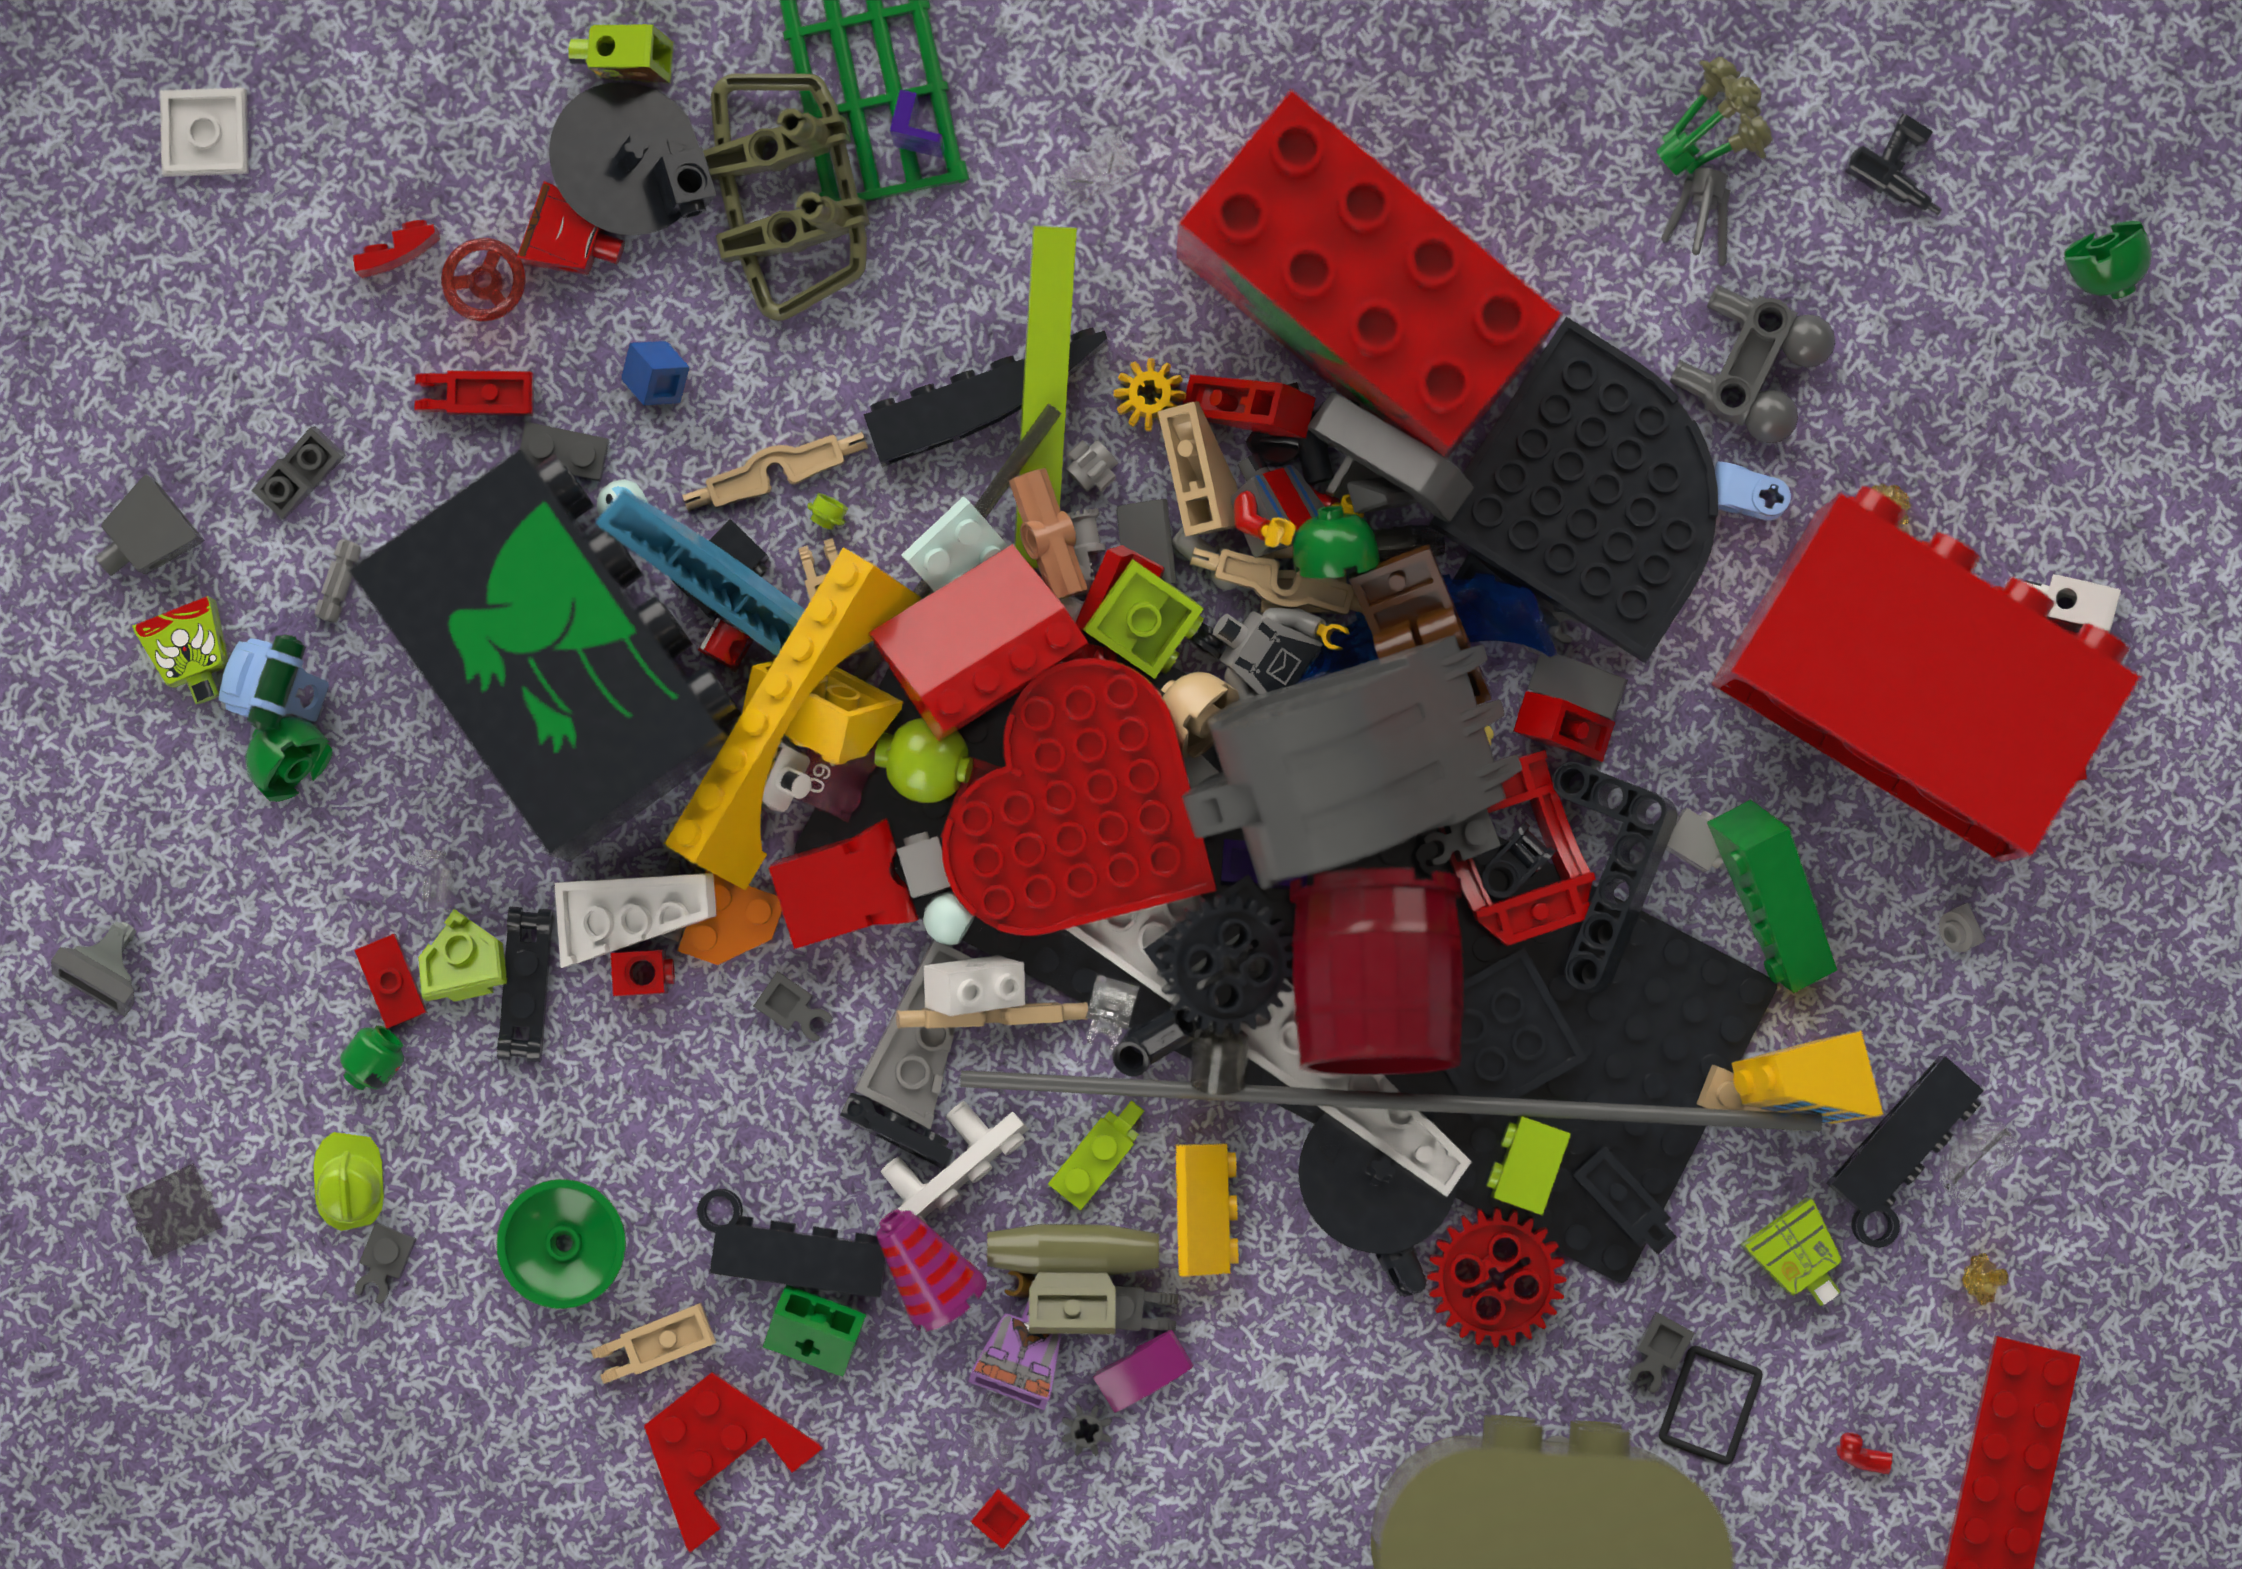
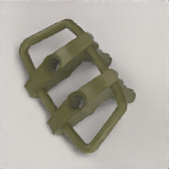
M729 74L722 77L714 85L711 92L715 147L703 150L712 180H719L730 229L716 235L720 257L724 262L741 261L755 303L765 317L775 321L787 320L858 280L866 269L867 235L865 227L870 225L865 200L858 198L846 145L852 142L847 120L839 115L838 107L823 79L815 74ZM734 90L811 91L822 112L823 118L817 119L808 113L802 114L799 110L787 108L777 118V124H781L782 127L759 129L753 134L731 141L727 98ZM776 140L778 144L777 154L772 159L765 160L763 157L764 146L768 142ZM831 152L841 201H835L827 196L820 197L813 192H806L797 199L796 208L800 209L778 211L769 217L745 224L735 177L767 171H782L788 166ZM789 222H794L797 231L795 237L789 242H783L781 237L783 227ZM849 233L850 261L848 266L782 304H777L772 300L757 258L784 253H800L808 247Z

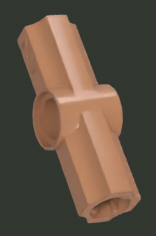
M1046 468L1027 472L1009 480L1023 521L1020 529L1022 544L1029 557L1036 559L1045 584L1059 600L1087 590L1088 588L1073 548L1076 544L1074 525L1068 514L1060 511Z

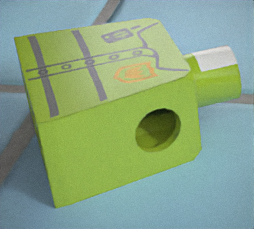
M1804 1198L1740 1244L1789 1295L1794 1296L1804 1288H1807L1819 1306H1822L1841 1292L1827 1272L1840 1264L1842 1259L1816 1204L1811 1198Z

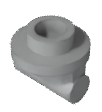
M1968 902L1952 909V911L1945 913L1941 917L1939 922L1941 938L1953 951L1965 952L1986 941Z

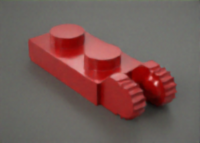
M447 370V374H415V384L421 387L447 386V400H434L430 398L415 400L414 411L446 412L448 415L533 416V372Z

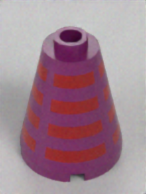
M896 1209L881 1219L879 1222L880 1228L876 1236L910 1321L918 1331H921V1325L926 1331H932L949 1324L971 1308L967 1300L973 1293L977 1299L981 1297L987 1286V1279L983 1273L910 1210L902 1212L900 1209Z

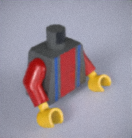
M1259 452L1246 457L1238 464L1247 482L1231 496L1235 527L1239 531L1244 532L1255 558L1293 546L1297 530L1308 519L1318 516L1317 510L1322 507L1342 506L1344 513L1356 514L1361 518L1364 516V513L1358 514V512H1354L1350 494L1344 495L1340 500L1337 497L1319 493L1305 481L1294 466L1288 465L1270 471Z

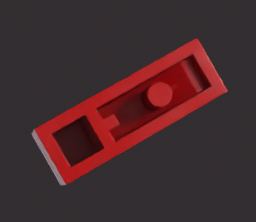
M1190 374L1186 389V399L1183 401V404L1198 401L1207 421L1211 423L1270 435L1306 439L1307 426L1310 423L1316 397L1284 383Z

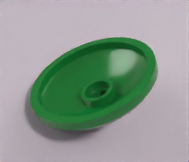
M549 1180L528 1188L509 1205L498 1228L497 1256L505 1278L521 1296L537 1305L548 1308H573L596 1299L615 1281L625 1258L626 1233L617 1209L599 1190L576 1180ZM563 1234L568 1235L572 1239V1247L568 1251L559 1249L557 1245L559 1236Z

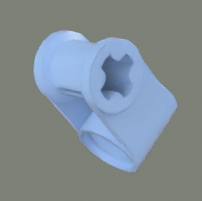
M1716 462L1714 470L1718 487L1719 510L1736 514L1741 513L1768 521L1778 519L1785 512L1791 500V493L1784 481L1753 472L1739 465ZM1768 489L1775 491V499L1781 501V503H1775L1772 509L1764 507L1765 500L1759 497V495H1765Z

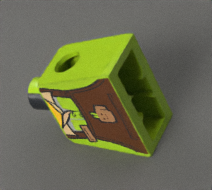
M650 24L592 25L589 29V39L570 40L568 56L571 64L587 65L591 71L602 79L671 83L674 42L654 25Z

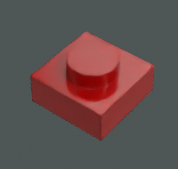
M998 1487L970 1522L1001 1549H1004L1031 1515Z

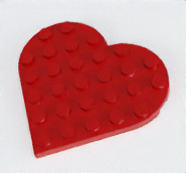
M1101 658L1069 660L1047 669L1033 679L1015 701L1006 722L1004 732L1006 766L985 774L969 786L954 805L945 825L942 841L944 870L948 882L961 904L973 916L975 915L986 924L997 928V930L1015 935L1030 936L1052 933L1217 891L1204 837L1195 838L1182 798L1186 792L1191 790L1174 721L1164 698L1154 685L1134 669L1124 664Z

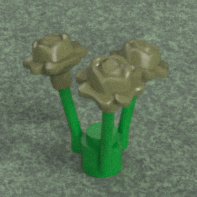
M1723 57L1714 58L1711 62L1701 60L1699 64L1705 70L1703 76L1706 81L1698 90L1701 94L1674 128L1662 137L1665 143L1656 149L1659 157L1676 176L1685 169L1692 174L1696 168L1732 150L1736 153L1746 148L1752 153L1755 152L1761 159L1766 158L1764 148L1773 141L1771 130L1767 122L1760 115L1761 110L1757 104L1761 100L1762 92L1754 81L1749 77H1739L1740 72L1736 70V66ZM1718 92L1725 93L1726 99L1718 105L1717 112L1690 135L1686 131L1683 132L1707 100L1712 101ZM1736 112L1740 113L1741 123L1738 127V133L1727 138L1729 142L1698 157L1695 156L1701 151L1696 141L1724 117L1729 119Z

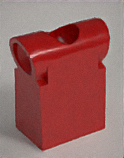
M887 818L875 823L852 838L777 859L768 867L794 949L871 925L904 924L919 920L909 888L894 870V858L897 848Z

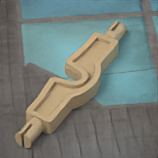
M862 431L838 441L835 435H830L796 448L787 445L771 446L755 453L744 466L708 478L706 480L707 487L683 494V500L686 503L700 498L685 504L688 512H690V510L712 502L716 508H720L740 500L767 495L772 490L770 478L767 474L768 468L772 464L781 465L788 482L795 485L822 471L842 465L844 463L843 456L868 449Z
M1194 547L1192 555L1207 559L1208 561L1191 557L1190 565L1215 571L1214 578L1253 589L1261 599L1272 605L1283 608H1297L1309 605L1341 615H1346L1349 609L1363 613L1350 584L1330 578L1301 577L1299 571L1292 581L1291 588L1282 590L1277 585L1280 567L1277 560L1263 557L1255 558L1254 556L1223 549L1219 555Z
M1058 1002L1027 1003L1022 1006L955 1016L922 1008V1010L911 1011L897 1010L896 1024L897 1028L900 1029L908 1027L984 1026L985 1023H1002L1006 1025L1059 1023L1064 1020H1088L1089 1010L1087 1002L1065 1004Z

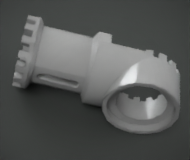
M1097 508L1084 509L1081 514L1080 510H1078L1076 515L1075 512L1067 513L1071 518L1076 533V544L1073 548L1088 588L1081 593L1075 594L1074 597L1087 595L1092 585L1091 580L1095 579L1094 576L1090 577V573H1094V571L1091 569V557L1088 555L1106 551V545L1101 543L1096 518L1100 514Z

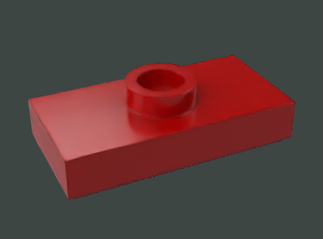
M391 934L354 950L386 1029L428 1013L396 934Z

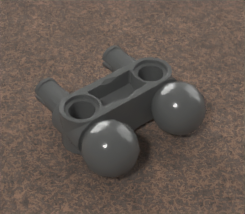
M1717 284L1707 304V308L1741 323L1739 327L1742 330L1720 374L1711 375L1680 360L1669 383L1703 398L1704 408L1713 412L1722 421L1736 423L1741 426L1745 424L1749 433L1757 440L1766 443L1781 442L1788 438L1796 429L1798 422L1797 407L1793 400L1785 393L1776 390L1761 391L1781 349L1786 357L1798 366L1806 368L1816 367L1826 362L1834 351L1836 343L1834 331L1830 324L1820 316L1811 314L1797 316V312L1789 309L1779 299L1765 298L1759 295L1758 298L1753 297L1750 300ZM1764 314H1773L1780 319L1781 327L1775 332L1764 331L1759 326L1758 319ZM1728 389L1738 390L1744 397V403L1736 408L1727 407L1721 400V394Z

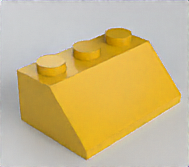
M775 660L752 666L742 713ZM835 667L806 698L784 735L789 737L791 743L801 747H808L821 754L822 759L829 763L845 764L849 760L866 756L900 712L903 701Z
M1227 1143L1175 1144L1179 1277L1230 1274V1264L1239 1263L1238 1238H1230L1229 1221H1237L1238 1219L1237 1195H1229L1228 1178H1236V1152H1228Z

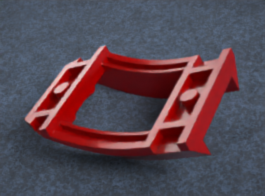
M1546 750L1518 756L1522 770L1502 782L1506 798L1488 807L1487 811L1491 813L1530 800L1545 846L1547 848L1552 846L1557 850L1551 859L1562 881L1492 903L1487 891L1483 887L1473 858L1458 862L1453 851L1449 859L1455 876L1461 878V890L1475 919L1504 945H1511L1583 921L1590 906L1588 899L1592 883L1596 880L1594 872H1591L1578 847L1560 796L1554 790L1546 758H1548ZM1444 827L1438 828L1440 833L1447 834Z

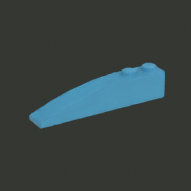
M624 489L596 520V525L776 656H778L805 611L804 608L724 550L663 511Z

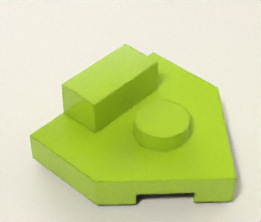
M455 909L444 921L446 925L431 945L428 943L418 957L421 995L427 1002L445 997L456 1002L494 993L493 986L507 983L503 943Z

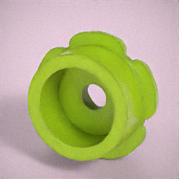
M818 493L814 502L807 504L808 509L812 511L810 519L821 527L833 530L835 525L843 526L846 522L843 518L848 508L830 496Z

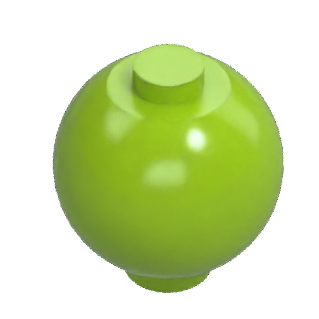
M923 718L914 719L903 724L894 735L883 733L878 740L875 750V765L886 768L888 780L894 789L905 798L915 802L934 803L944 800L959 789L961 782L967 783L972 774L973 758L968 757V748L961 734L955 731L938 742Z

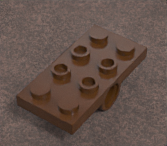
M1429 544L1382 561L1369 571L1359 574L1356 571L1349 574V581L1373 635L1379 659L1452 635L1456 636L1460 650L1472 647ZM1480 665L1467 672L1477 705L1492 700L1491 691Z

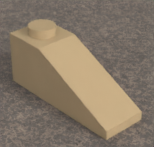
M1195 401L1158 411L1185 537L1211 534L1235 528L1231 496L1238 490L1237 484L1199 402Z

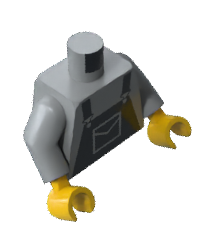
M1269 608L1263 614L1252 611L1243 624L1229 614H1225L1214 627L1213 635L1228 645L1221 655L1220 661L1227 667L1224 679L1238 691L1239 701L1297 684L1323 645L1316 639L1322 637L1326 647L1339 651L1343 648L1332 644L1330 640L1331 634L1335 630H1340L1349 635V631L1344 626L1338 624L1326 626L1324 619L1300 608Z

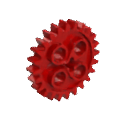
M1495 1207L1492 1218L1487 1219L1480 1208L1477 1209V1221L1474 1223L1468 1217L1462 1215L1463 1229L1459 1231L1455 1227L1448 1225L1447 1231L1452 1239L1449 1242L1437 1239L1436 1245L1443 1253L1442 1255L1434 1254L1429 1256V1261L1439 1266L1438 1270L1427 1272V1279L1439 1282V1285L1428 1290L1429 1296L1442 1297L1443 1299L1435 1306L1436 1313L1449 1310L1450 1314L1445 1321V1325L1450 1327L1457 1322L1461 1323L1459 1337L1464 1338L1471 1330L1474 1331L1476 1345H1480L1485 1335L1491 1336L1493 1347L1497 1348L1500 1337L1506 1335L1510 1344L1514 1346L1516 1344V1333L1520 1331L1527 1339H1532L1529 1326L1534 1323L1538 1327L1545 1329L1546 1324L1541 1315L1544 1312L1555 1316L1557 1314V1310L1550 1303L1551 1299H1564V1294L1554 1288V1285L1566 1282L1567 1278L1566 1275L1557 1273L1554 1269L1562 1266L1565 1262L1563 1257L1550 1256L1558 1248L1557 1242L1551 1241L1544 1244L1543 1240L1548 1233L1547 1228L1542 1227L1533 1232L1534 1218L1532 1216L1525 1219L1522 1224L1518 1223V1212L1516 1209L1511 1211L1508 1219H1503L1500 1208ZM1503 1237L1510 1238L1517 1244L1515 1253L1506 1259L1499 1258L1493 1253V1245L1498 1239ZM1524 1257L1531 1259L1529 1264L1506 1273L1503 1276L1504 1284L1498 1287L1495 1282H1490L1469 1297L1462 1295L1464 1290L1487 1281L1490 1278L1488 1270L1495 1267L1498 1272H1503ZM1465 1258H1471L1479 1264L1477 1275L1470 1279H1463L1455 1273L1457 1263ZM1523 1275H1530L1538 1281L1536 1290L1527 1296L1520 1295L1513 1289L1516 1279ZM1484 1296H1493L1500 1302L1498 1312L1492 1316H1483L1476 1310L1478 1300Z

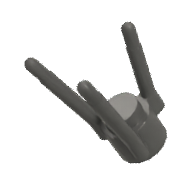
M1710 168L1695 169L1693 180H1685L1682 195L1661 236L1663 242L1669 241L1690 198H1693L1692 204L1699 207L1700 212L1692 253L1699 255L1704 240L1709 211L1716 209L1718 204V263L1720 266L1726 264L1727 213L1731 192L1726 189L1727 174Z

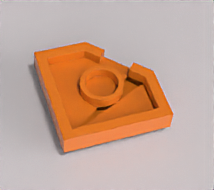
M714 874L717 916L686 926L677 951L715 965H721L773 940L782 915L778 896L748 886L745 891Z

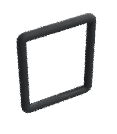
M1690 1347L1659 1431L1660 1440L1665 1444L1724 1465L1732 1463L1763 1377L1762 1371L1758 1367L1703 1347ZM1696 1354L1754 1375L1726 1456L1667 1435Z

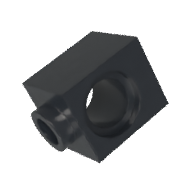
M702 147L663 155L653 167L667 216L681 213L682 218H690L706 212V207L717 195ZM683 178L688 180L693 185L694 193L683 191L679 187L677 179Z

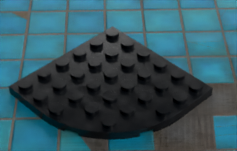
M1566 316L1464 470L1463 474L1474 486V489L1450 523L1434 515L1429 526L1646 664L1692 593L1705 569L1714 542L1716 518L1718 516V487L1707 443L1695 420L1692 421L1685 408L1678 401L1679 397L1644 365Z

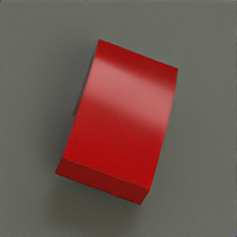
M426 220L405 222L402 224V230L392 231L394 248L389 249L388 244H374L364 247L362 254L352 255L355 272L361 278L402 266L419 257L441 239L439 230L434 224L428 225Z

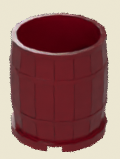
M1359 869L1314 874V885L1303 888L1301 878L1290 881V902L1296 904L1292 947L1294 1021L1297 1029L1300 1056L1299 1069L1313 1073L1333 1075H1397L1433 1072L1460 1066L1461 1024L1464 1010L1462 937L1459 930L1456 899H1459L1461 896L1460 877L1450 873L1433 872V881L1414 880L1413 869Z

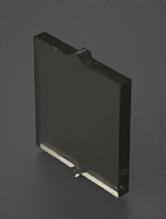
M194 1163L125 1195L138 1222L136 1230L142 1231L154 1259L223 1227L211 1201L213 1193L206 1190Z

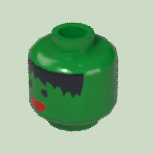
M376 1026L374 1029L370 1027L361 1028L340 1056V1062L346 1071L343 1074L346 1081L359 1090H364L366 1087L375 1090L383 1089L404 1062L401 1040L390 1030L382 1026Z

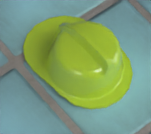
M333 1132L322 1140L315 1152L313 1168L315 1201L318 1212L328 1225L339 1231L371 1225L379 1216L384 1200L382 1159L379 1148L371 1137Z

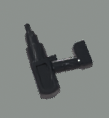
M1906 114L1900 116L1882 156L1862 145L1849 157L1845 172L1880 194L1884 192L1899 202L1905 203L1907 201L1919 209H1929L1937 215L1942 211V208L1932 203V199L1927 193L1915 187L1917 185L1915 181L1901 173L1906 163L1899 158L1907 141L1915 146L1925 145L1933 134L1932 130Z

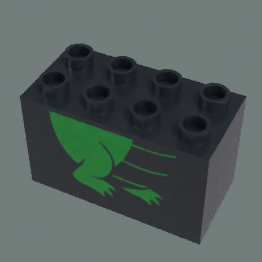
M519 449L358 562L348 571L548 854L571 862L715 760L729 737L724 727L741 716L742 713L714 673H711L706 666L688 677L675 657L693 644L665 604L661 603L656 595L638 606L628 593L626 588L644 575L622 543L601 527L589 536L584 531L577 519L595 506L567 466L563 465L555 454L537 466Z

